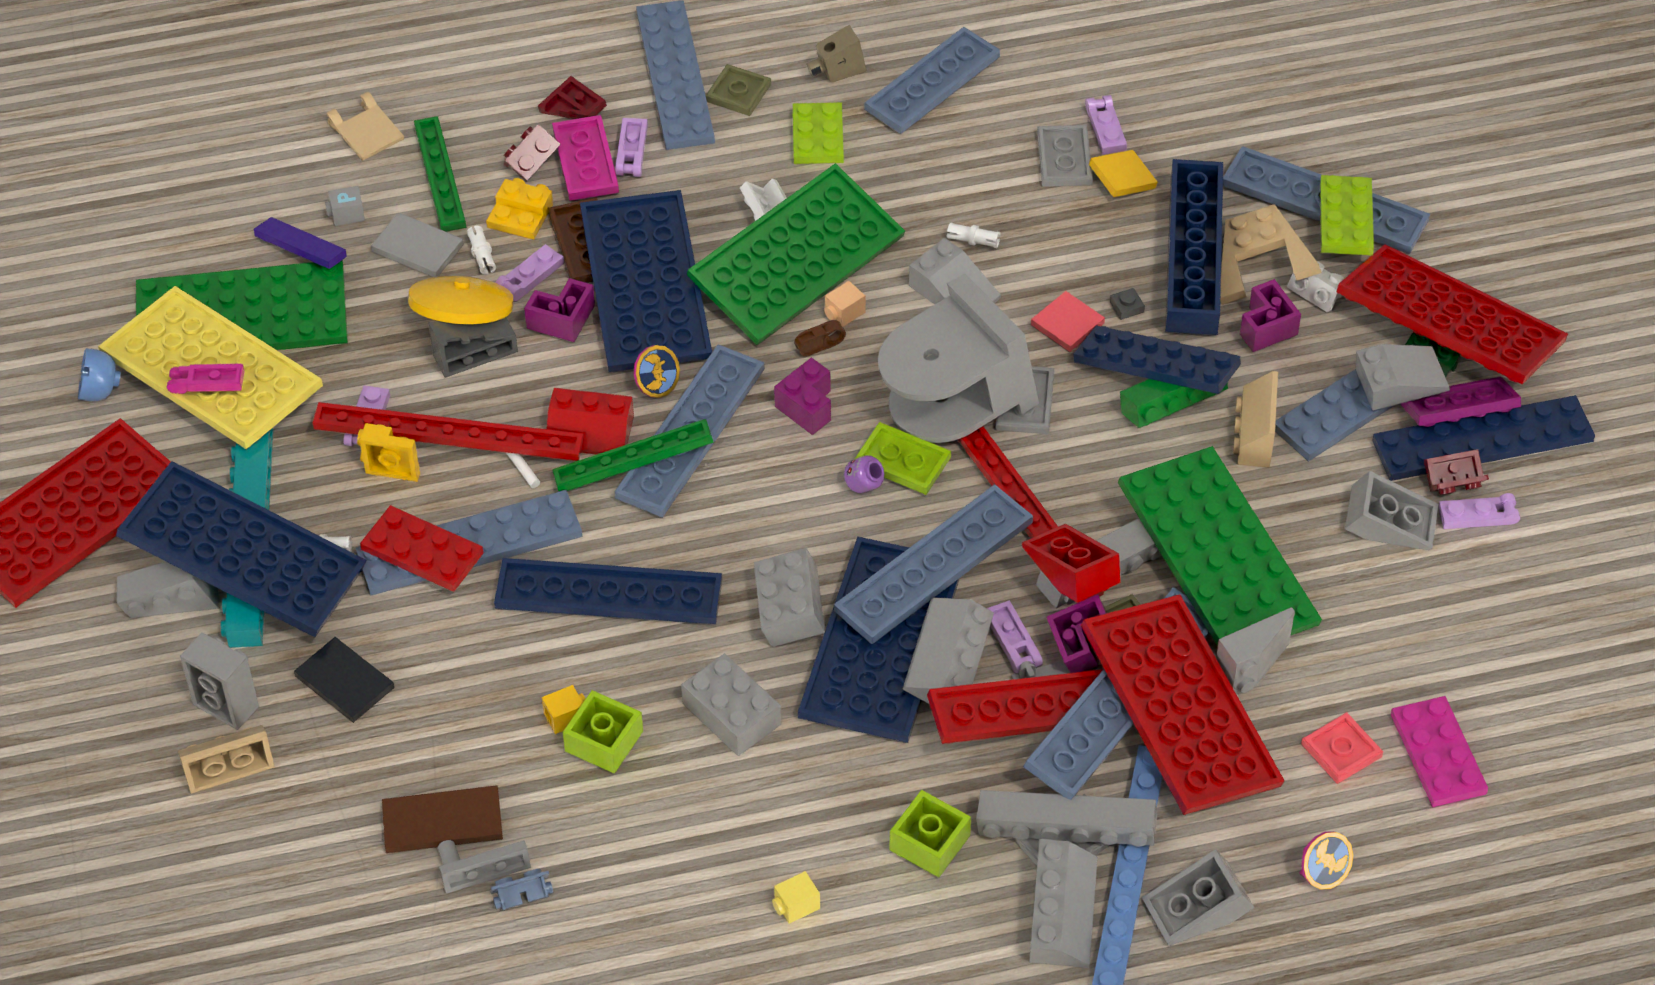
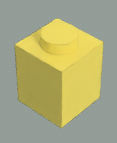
M806 871L774 886L775 898L772 899L773 906L779 916L783 914L789 924L820 909V893Z

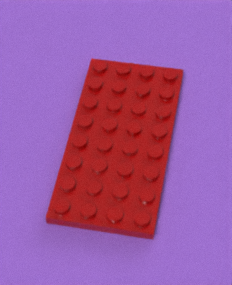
M1386 244L1341 281L1336 291L1345 296L1347 300L1357 302L1367 307L1371 312L1379 313L1389 318L1392 322L1401 324L1413 330L1416 334L1425 336L1442 347H1448L1460 353L1462 357L1472 359L1482 364L1486 369L1496 371L1506 376L1510 381L1518 382L1522 385L1565 343L1568 333Z
M119 418L1 501L0 594L17 608L114 538L119 526L171 461L125 421Z
M1180 594L1083 620L1081 627L1183 815L1282 786L1285 781Z

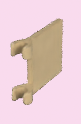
M369 92L360 95L363 100L361 106L366 111L344 122L336 109L327 112L329 117L327 121L330 127L336 129L362 161L404 140V135L381 110Z

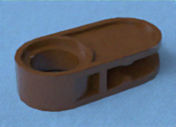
M831 320L801 332L795 338L794 344L799 353L807 357L840 344L846 337V332L839 321Z

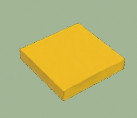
M1134 150L1093 157L1089 162V166L1113 197L1156 189L1157 180Z

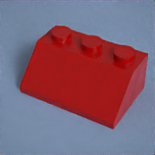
M554 388L548 408L546 429L582 433L583 445L581 453L597 455L627 445L634 420L633 397Z

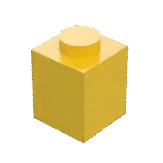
M574 685L542 697L544 715L555 734L564 731L586 699L583 693H577Z

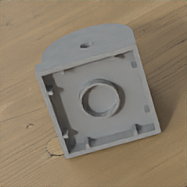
M965 273L947 284L950 296L893 330L883 342L878 355L881 377L891 390L889 409L895 425L899 430L930 443L949 442L965 437L1013 407L1022 415L1039 405L1025 334ZM948 398L945 402H936V400Z

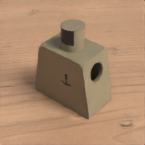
M850 25L817 43L818 58L806 63L812 77L824 72L830 82H836L867 71L860 40Z

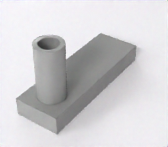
M446 840L438 846L443 862L439 869L446 894L531 868L528 848L524 840L464 859H460L453 841Z

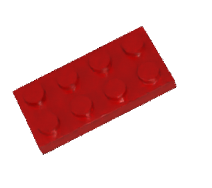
M391 505L360 542L362 551L455 592L484 554L483 546Z

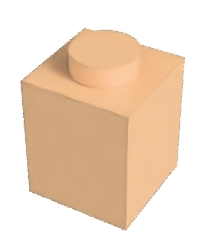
M847 281L825 295V314L829 320H837L844 327L866 313V295L850 281Z

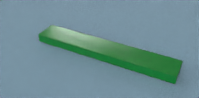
M436 116L414 120L440 228L445 232L467 228L439 118Z
M703 419L554 468L552 471L558 491H569L714 442L707 420Z

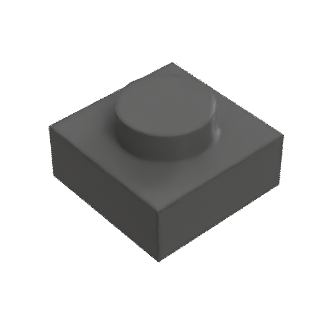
M1134 288L1110 295V303L1120 320L1144 313L1145 305Z

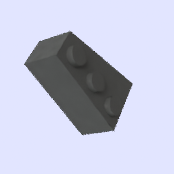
M506 317L482 324L428 322L433 357L445 378L518 352L516 334Z

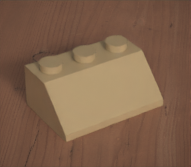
M1272 371L1244 385L1242 397L1237 396L1235 412H1239L1240 417L1235 418L1234 433H1239V438L1234 437L1233 454H1238L1237 465L1270 468L1275 437L1277 371Z
M262 725L248 727L240 732L219 736L214 740L198 745H190L178 751L191 794L275 768L267 734Z

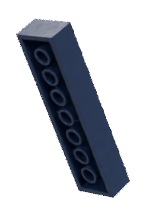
M1172 160L1165 332L1218 335L1221 299L1223 162Z

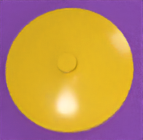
M440 276L424 279L413 284L408 294V304L413 311L426 318L446 323H489L507 317L513 310V294L507 288L495 282L475 277Z

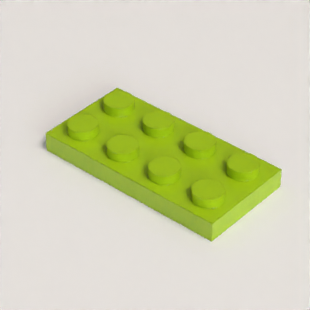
M1321 175V253L1373 256L1372 178Z

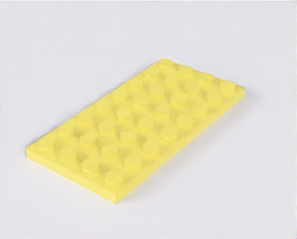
M176 286L98 346L99 350L106 352L112 357L115 364L245 449L249 448L323 386L320 377ZM243 364L245 370L241 391H187L184 394L168 391L167 382L171 380L169 377L171 368L176 366Z

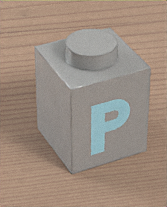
M358 186L328 191L330 201L325 202L327 215L328 217L333 216L335 226L365 221Z

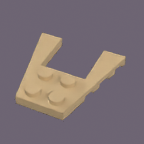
M1275 204L1225 220L1221 266L1220 301L1222 305L1247 297L1238 261L1284 246L1287 247L1297 281L1322 273L1318 262Z

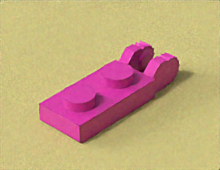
M243 364L176 366L171 368L169 372L171 380L167 382V389L172 393L184 394L187 391H241L245 372Z

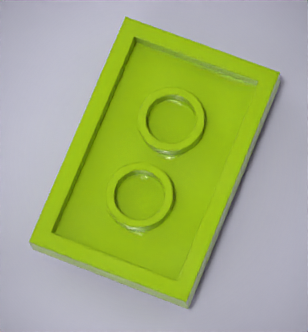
M842 102L793 103L794 164L844 163Z
M879 422L855 459L862 456H873L881 462L884 468V478L927 495L950 460L951 451Z

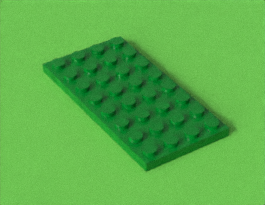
M835 163L689 268L687 276L756 345H759L904 237L905 230Z
M343 260L330 269L310 262L136 280V316L176 286L275 350L348 343Z
M1213 446L1119 478L1118 484L1217 646L1219 639L1291 607L1295 611L1291 635L1320 625L1322 618Z

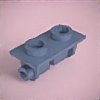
M534 869L523 874L524 878L513 881L512 877H506L495 881L496 886L491 887L490 890L491 894H498V897L493 898L495 908L506 910L522 905L520 893L524 892L526 893L528 903L548 898V894L554 893L551 882L545 883L544 880L548 878L549 871L541 872V869Z

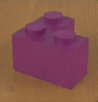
M569 278L559 296L534 290L524 308L526 328L575 342L595 307L593 285Z
M1273 279L1252 287L1249 304L1251 311L1242 314L1240 336L1251 351L1261 350L1298 335L1301 313L1276 280Z
M811 357L774 386L775 407L811 435H814L831 421V400L826 397L831 392L830 370Z
M1098 594L1046 617L1063 661L1070 673L1084 672L1099 666L1090 642L1081 627L1084 619L1107 613Z

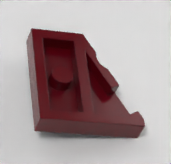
M570 76L538 105V109L542 114L579 119L596 116L607 104L605 99Z

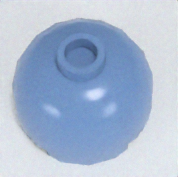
M89 348L84 350L81 381H79L78 390L79 400L100 401L111 394L113 386L119 387L121 371H116L115 361L106 352Z

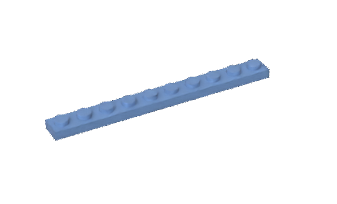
M1139 745L1129 798L1156 800L1157 808L1163 777L1147 747ZM1119 844L1092 985L1124 984L1150 845L1138 847L1132 844Z

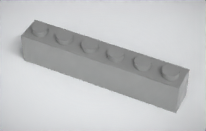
M1139 518L1096 540L1119 553L1120 576L1129 570L1134 571L1138 569L1142 563L1150 559L1155 560L1161 556V553ZM1040 571L1036 586L1055 608L1075 602L1058 592L1045 574Z
M980 790L976 821L979 836L989 838L1012 837L1019 840L1029 838L1074 841L1076 843L1099 842L1107 845L1132 844L1138 847L1145 845L1154 846L1157 808L1156 800L1075 795L1070 800L1060 794Z

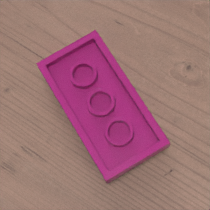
M601 115L552 123L554 138L561 144L557 150L569 201L619 193V185Z
M1446 696L1392 708L1390 715L1432 807L1487 794L1488 786Z

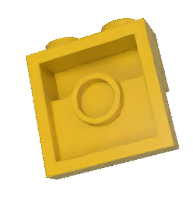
M514 178L513 180L505 179L495 196L496 204L486 220L487 228L534 240L548 215V208L553 206L552 191L543 184H537L536 186L528 185L520 178Z
M366 423L364 429L359 430L357 444L361 446L360 460L364 462L365 473L418 482L420 468L415 440L406 437H394L392 427Z

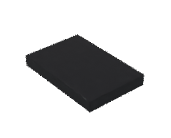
M337 637L331 639L294 670L296 678L353 723L395 688L392 680Z

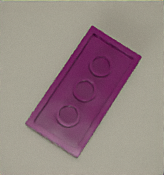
M1499 376L1449 386L1450 391L1400 403L1419 426L1428 427L1443 421H1459L1464 417H1482L1486 413L1496 411L1508 412L1512 408L1521 407V396Z

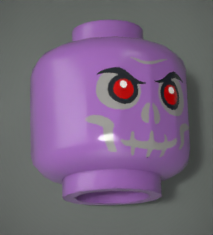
M862 456L850 461L844 471L847 486L856 493H865L880 487L884 480V468L881 462L873 456Z

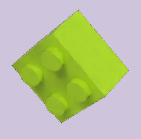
M591 690L563 731L565 752L615 774L643 733L642 712Z
M921 790L890 830L889 850L931 874L940 877L970 837L971 816Z

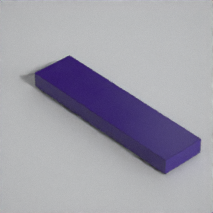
M270 217L254 228L255 237L328 269L347 257L346 249L273 217Z

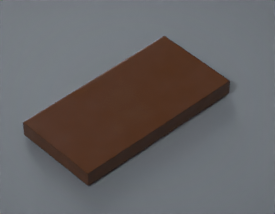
M597 197L548 208V214L561 254L564 257L568 276L571 279L585 283L593 282L580 203L597 201Z
M498 785L382 799L386 853L436 848L441 842L446 840L453 841L455 845L503 839Z

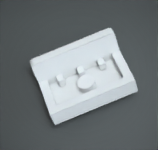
M771 179L764 188L747 181L740 187L745 197V203L754 213L755 221L787 198L775 179Z
M1319 262L1318 264L1322 272L1320 274L1297 281L1293 272L1287 288L1326 312L1332 310L1336 299L1344 297L1336 291L1339 283L1345 278L1339 274L1328 272L1324 269V265Z

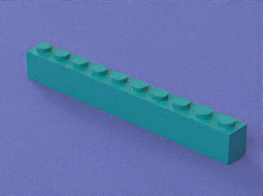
M273 428L247 449L237 443L236 446L231 447L232 462H235V467H230V481L234 484L233 488H229V490L270 510ZM227 593V598H222L223 614H226V620H221V635L227 638L228 646L230 648L263 646L264 611Z

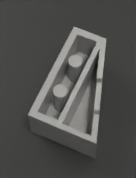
M164 561L118 576L117 604L130 618L219 609L218 588Z

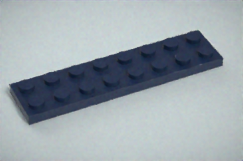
M1574 395L1521 405V407L1512 408L1508 412L1496 411L1486 413L1482 417L1470 416L1455 422H1438L1428 427L1416 425L1374 433L1372 441L1388 479L1394 481L1425 475L1424 460L1478 449L1482 464L1594 442L1595 433L1577 396Z
M502 558L494 605L495 609L716 624L722 586V573Z

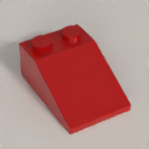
M1066 523L1022 542L1023 549L1058 592L1075 602L1084 601L1090 596L1106 591L1110 587L1121 583L1119 553Z

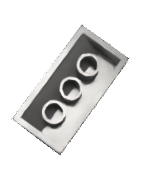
M932 598L903 690L929 704L927 697L929 689L973 684L994 612L971 599Z
M1039 839L1029 963L1089 968L1098 857L1070 841Z

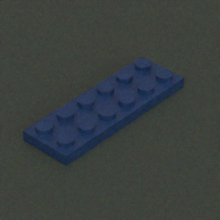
M1097 325L1073 353L1074 363L1216 394L1221 392L1241 365L1240 356L1229 354L1228 352L1205 349L1200 346H1191L1177 341H1168L1153 336H1144Z

